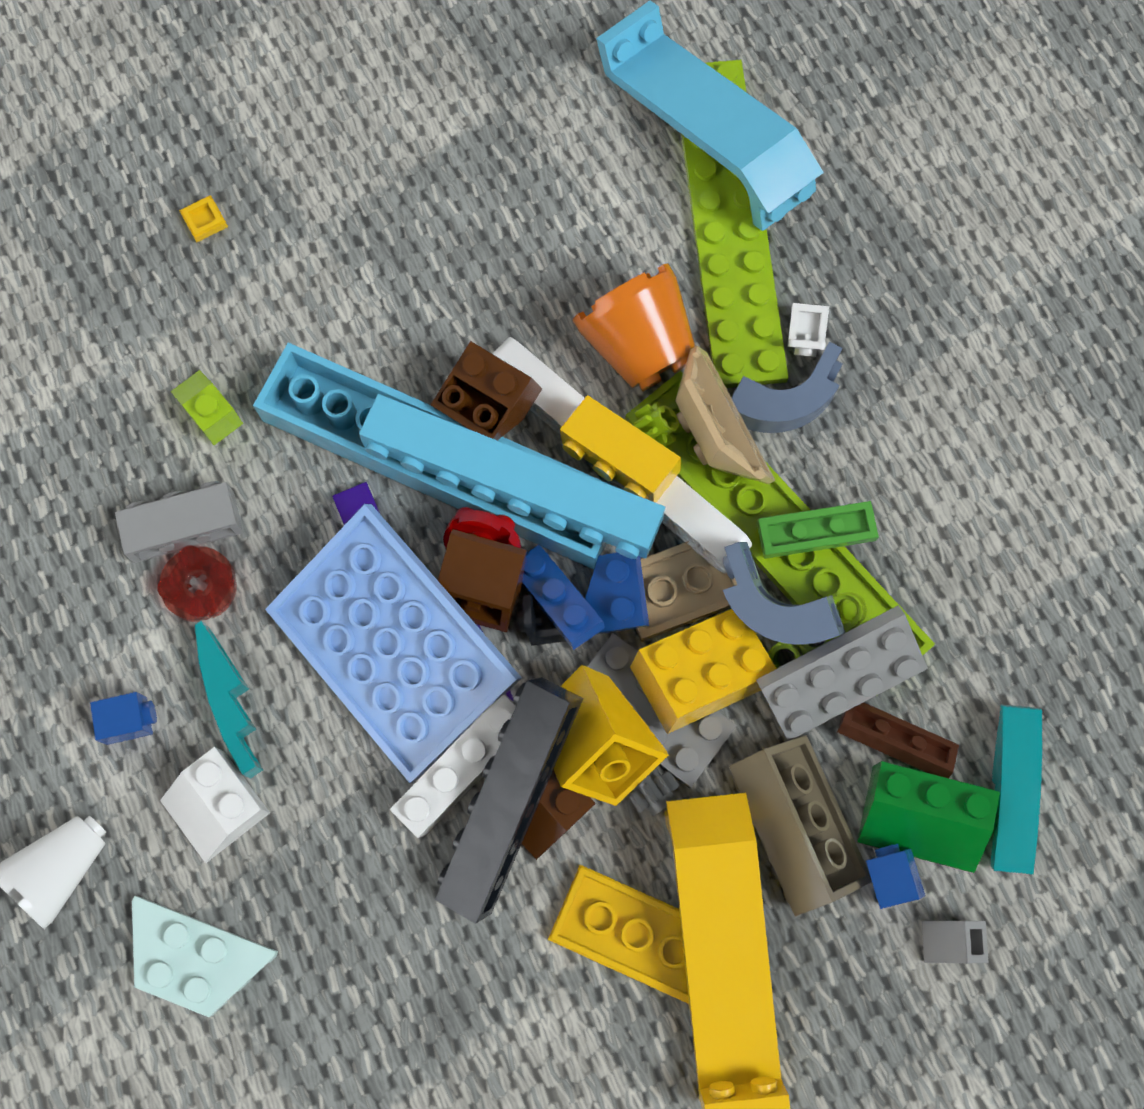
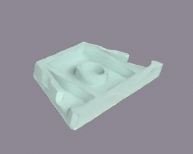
M134 896L132 900L134 988L204 1016L212 1017L235 993L240 991L262 968L277 956L278 951L155 902L139 896Z

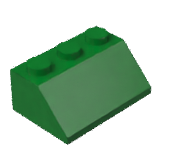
M881 761L872 767L857 843L876 848L898 844L900 851L911 849L914 858L975 873L994 829L1000 792Z

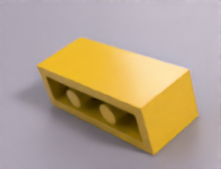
M588 395L560 428L562 447L571 457L576 460L584 458L594 465L593 469L605 480L612 481L614 479L625 486V491L655 503L681 471L680 456Z

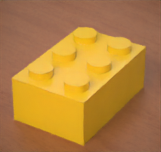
M732 609L639 649L630 666L667 734L761 691L756 680L777 669L755 631L748 627Z

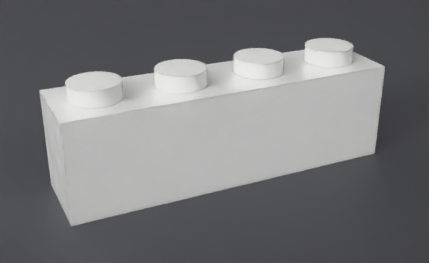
M503 694L489 706L391 807L390 811L417 838L426 836L483 777V770L492 756L496 755L501 742L498 741L499 732L504 723L511 719L516 705L513 704V701L507 695Z

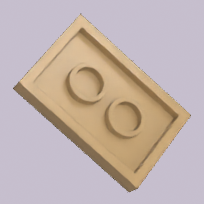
M689 541L650 555L647 559L642 558L641 566L649 626L636 628L640 641L648 640L731 608L723 590L736 586L735 578L730 579L727 573H722L714 568L687 544Z

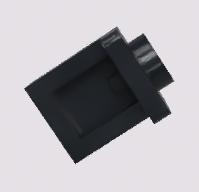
M531 594L523 595V609H518L517 611L518 626L520 632H526L531 646L567 642L541 608L534 604Z

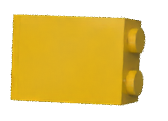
M581 665L560 686L584 699L555 764L554 772L561 787L617 806L669 755L611 678Z

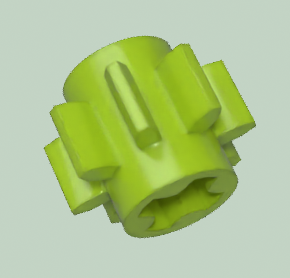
M656 402L653 405L646 404L634 412L638 420L633 423V426L665 447L676 441L672 432L678 429L679 423L677 416L671 408L666 405L660 406Z

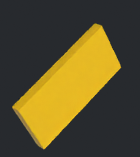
M579 865L548 940L689 1004L679 909L583 865Z

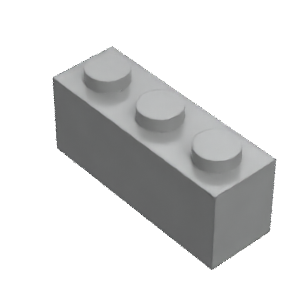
M207 482L202 484L198 490L187 493L183 491L170 492L165 494L161 500L150 503L146 501L133 502L127 505L126 509L115 512L123 553L134 563L244 533L234 491L226 482Z

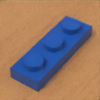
M540 544L527 552L522 586L529 595L531 594L533 600L573 650L605 629L603 620Z

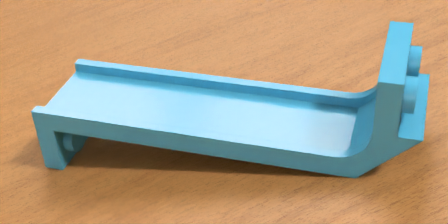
M651 0L596 38L604 72L612 82L740 179L749 195L753 224L761 231H764L774 222L781 220L786 213L801 202L809 199L816 192L815 179L824 172L798 129L666 36L663 31L659 6Z

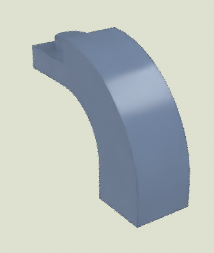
M829 342L811 376L804 383L792 389H771L743 376L732 396V400L747 428L762 433H780L800 428L816 419L829 406L840 386L834 380L843 363L837 361L842 348Z
M737 542L724 547L727 554L726 557H723L725 570L729 578H735L737 583L736 586L724 589V595L735 614L753 631L771 640L787 644H812L846 633L832 595L802 605L787 604L779 601L763 586L747 542Z

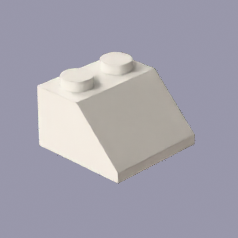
M213 747L183 770L160 800L205 863L270 814L269 810L228 755L216 747Z

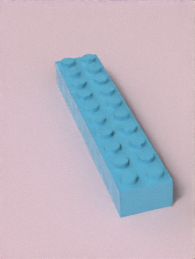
M289 342L287 343L253 404L263 422L457 509L468 507L473 510L489 512L496 516L506 515L514 521V531L518 536L535 544H540L546 549L593 570L595 569L598 556L602 555L607 543L601 542L600 545L592 544L579 536L580 532L567 527L564 530L552 528L543 522L544 518L532 513H529L528 516L519 515L508 509L507 503L497 499H493L492 502L484 501L474 496L469 488L459 484L457 488L446 486L439 482L434 474L424 470L421 474H417L401 466V461L391 457L382 460L367 453L359 432L377 394L459 426H464L423 401ZM501 437L498 440L502 443L508 444L530 454L536 455L558 465L564 466L586 476L597 479L591 475H588L573 467H570L548 456H545L532 449H529L523 445L513 442L507 438Z

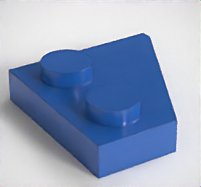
M618 552L598 556L585 600L603 620L605 629L596 635L649 626L640 556L637 559H631Z

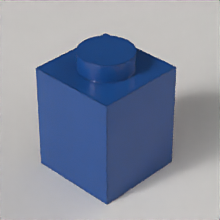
M133 692L90 702L96 741L110 745L153 735L151 724L157 722V714L154 703L151 700L148 701L146 696Z
M898 844L875 849L877 858L866 860L880 909L919 900L926 896L911 849L900 851Z

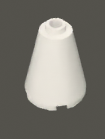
M79 816L74 817L0 862V887L32 919L45 929L50 923L52 924L106 844L101 839L106 831L91 816H88L84 821Z

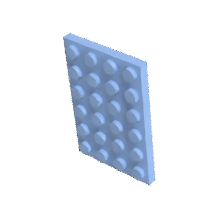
M364 504L265 609L409 783L416 781L489 706L503 694L505 695L522 678L372 504Z

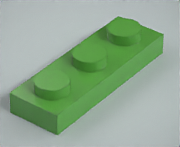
M871 501L759 518L757 521L764 559L874 542L879 538Z

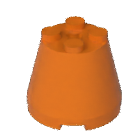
M669 263L658 267L659 273L653 277L650 273L645 274L644 272L600 297L591 306L593 312L588 316L582 311L573 318L579 333L631 388L639 386L642 392L661 382L659 374L671 368L675 374L684 369L690 350L695 347L677 277Z

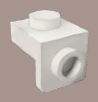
M792 303L787 347L795 348L794 355L816 357L817 350H825L829 306Z

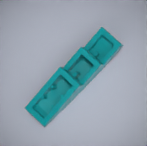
M203 621L195 624L199 666L208 702L222 738L243 776L251 779L264 769L244 740V737L256 730V727L237 699V697L248 691L249 687L211 628Z
M1002 704L1000 706L992 769V782L995 784L994 790L1000 792L991 850L990 867L993 871L1034 875L1042 780L1041 708Z

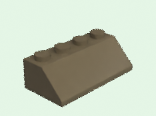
M807 735L763 749L729 766L737 789L747 795L752 823L759 833L766 849L768 860L777 874L785 899L790 904L795 917L830 904L872 882L867 866Z

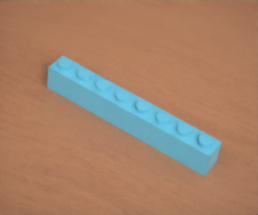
M377 394L359 432L364 447H366L365 451L376 458L386 460L387 457L399 460L401 461V466L411 472L421 474L424 470L436 475V479L446 486L457 488L459 484L471 489V493L479 499L488 502L497 499L507 503V508L519 515L528 516L529 513L544 518L543 522L558 530H564L565 527L580 532L579 536L585 541L596 545L605 542L615 546V550L619 554L631 559H637L638 556L647 559L664 517L666 507L380 394Z

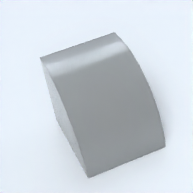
M922 921L924 963H989L986 921Z

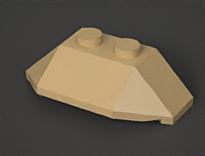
M695 346L690 350L675 401L681 411L677 414L681 426L687 433L692 432L698 443L693 446L697 457L703 465L708 464L719 471L766 484L774 482L775 479L708 353L699 346Z

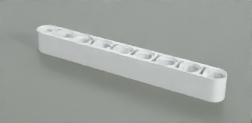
M508 337L492 354L532 377L539 384L542 391L530 410L561 436L560 428L584 400V397L518 341ZM676 476L656 502L666 507L662 523L684 542L689 541L687 544L722 573H727L723 563V557L727 556L724 547L737 542H747L749 548L752 546L751 540L739 527L678 476ZM612 479L617 485H619L624 490L625 486H623L616 480Z

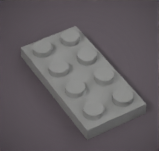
M898 605L758 678L756 681L785 737L790 741L928 668L906 615Z
M613 633L587 667L611 678L666 749L669 756L659 766L666 771L669 770L676 779L688 788H691L737 725L716 711L667 734L630 668L638 651Z

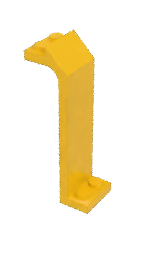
M746 793L666 801L667 810H664L666 827L670 833L673 847L702 1109H790L789 1094L781 1079L757 842Z

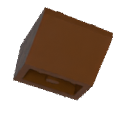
M470 341L430 405L469 430L498 441L523 421L542 388L532 377Z
M452 529L438 581L475 624L507 633L520 598L527 550Z

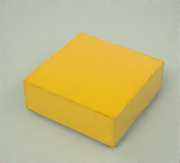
M211 195L179 210L196 242L228 227Z

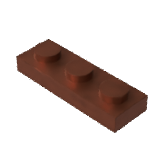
M864 702L842 714L837 733L924 772L945 778H950L953 774L959 744Z

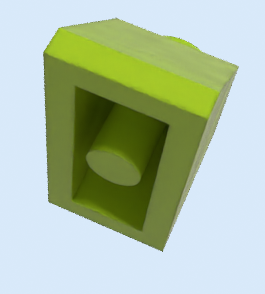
M200 370L170 391L213 445H216L243 425L233 407Z

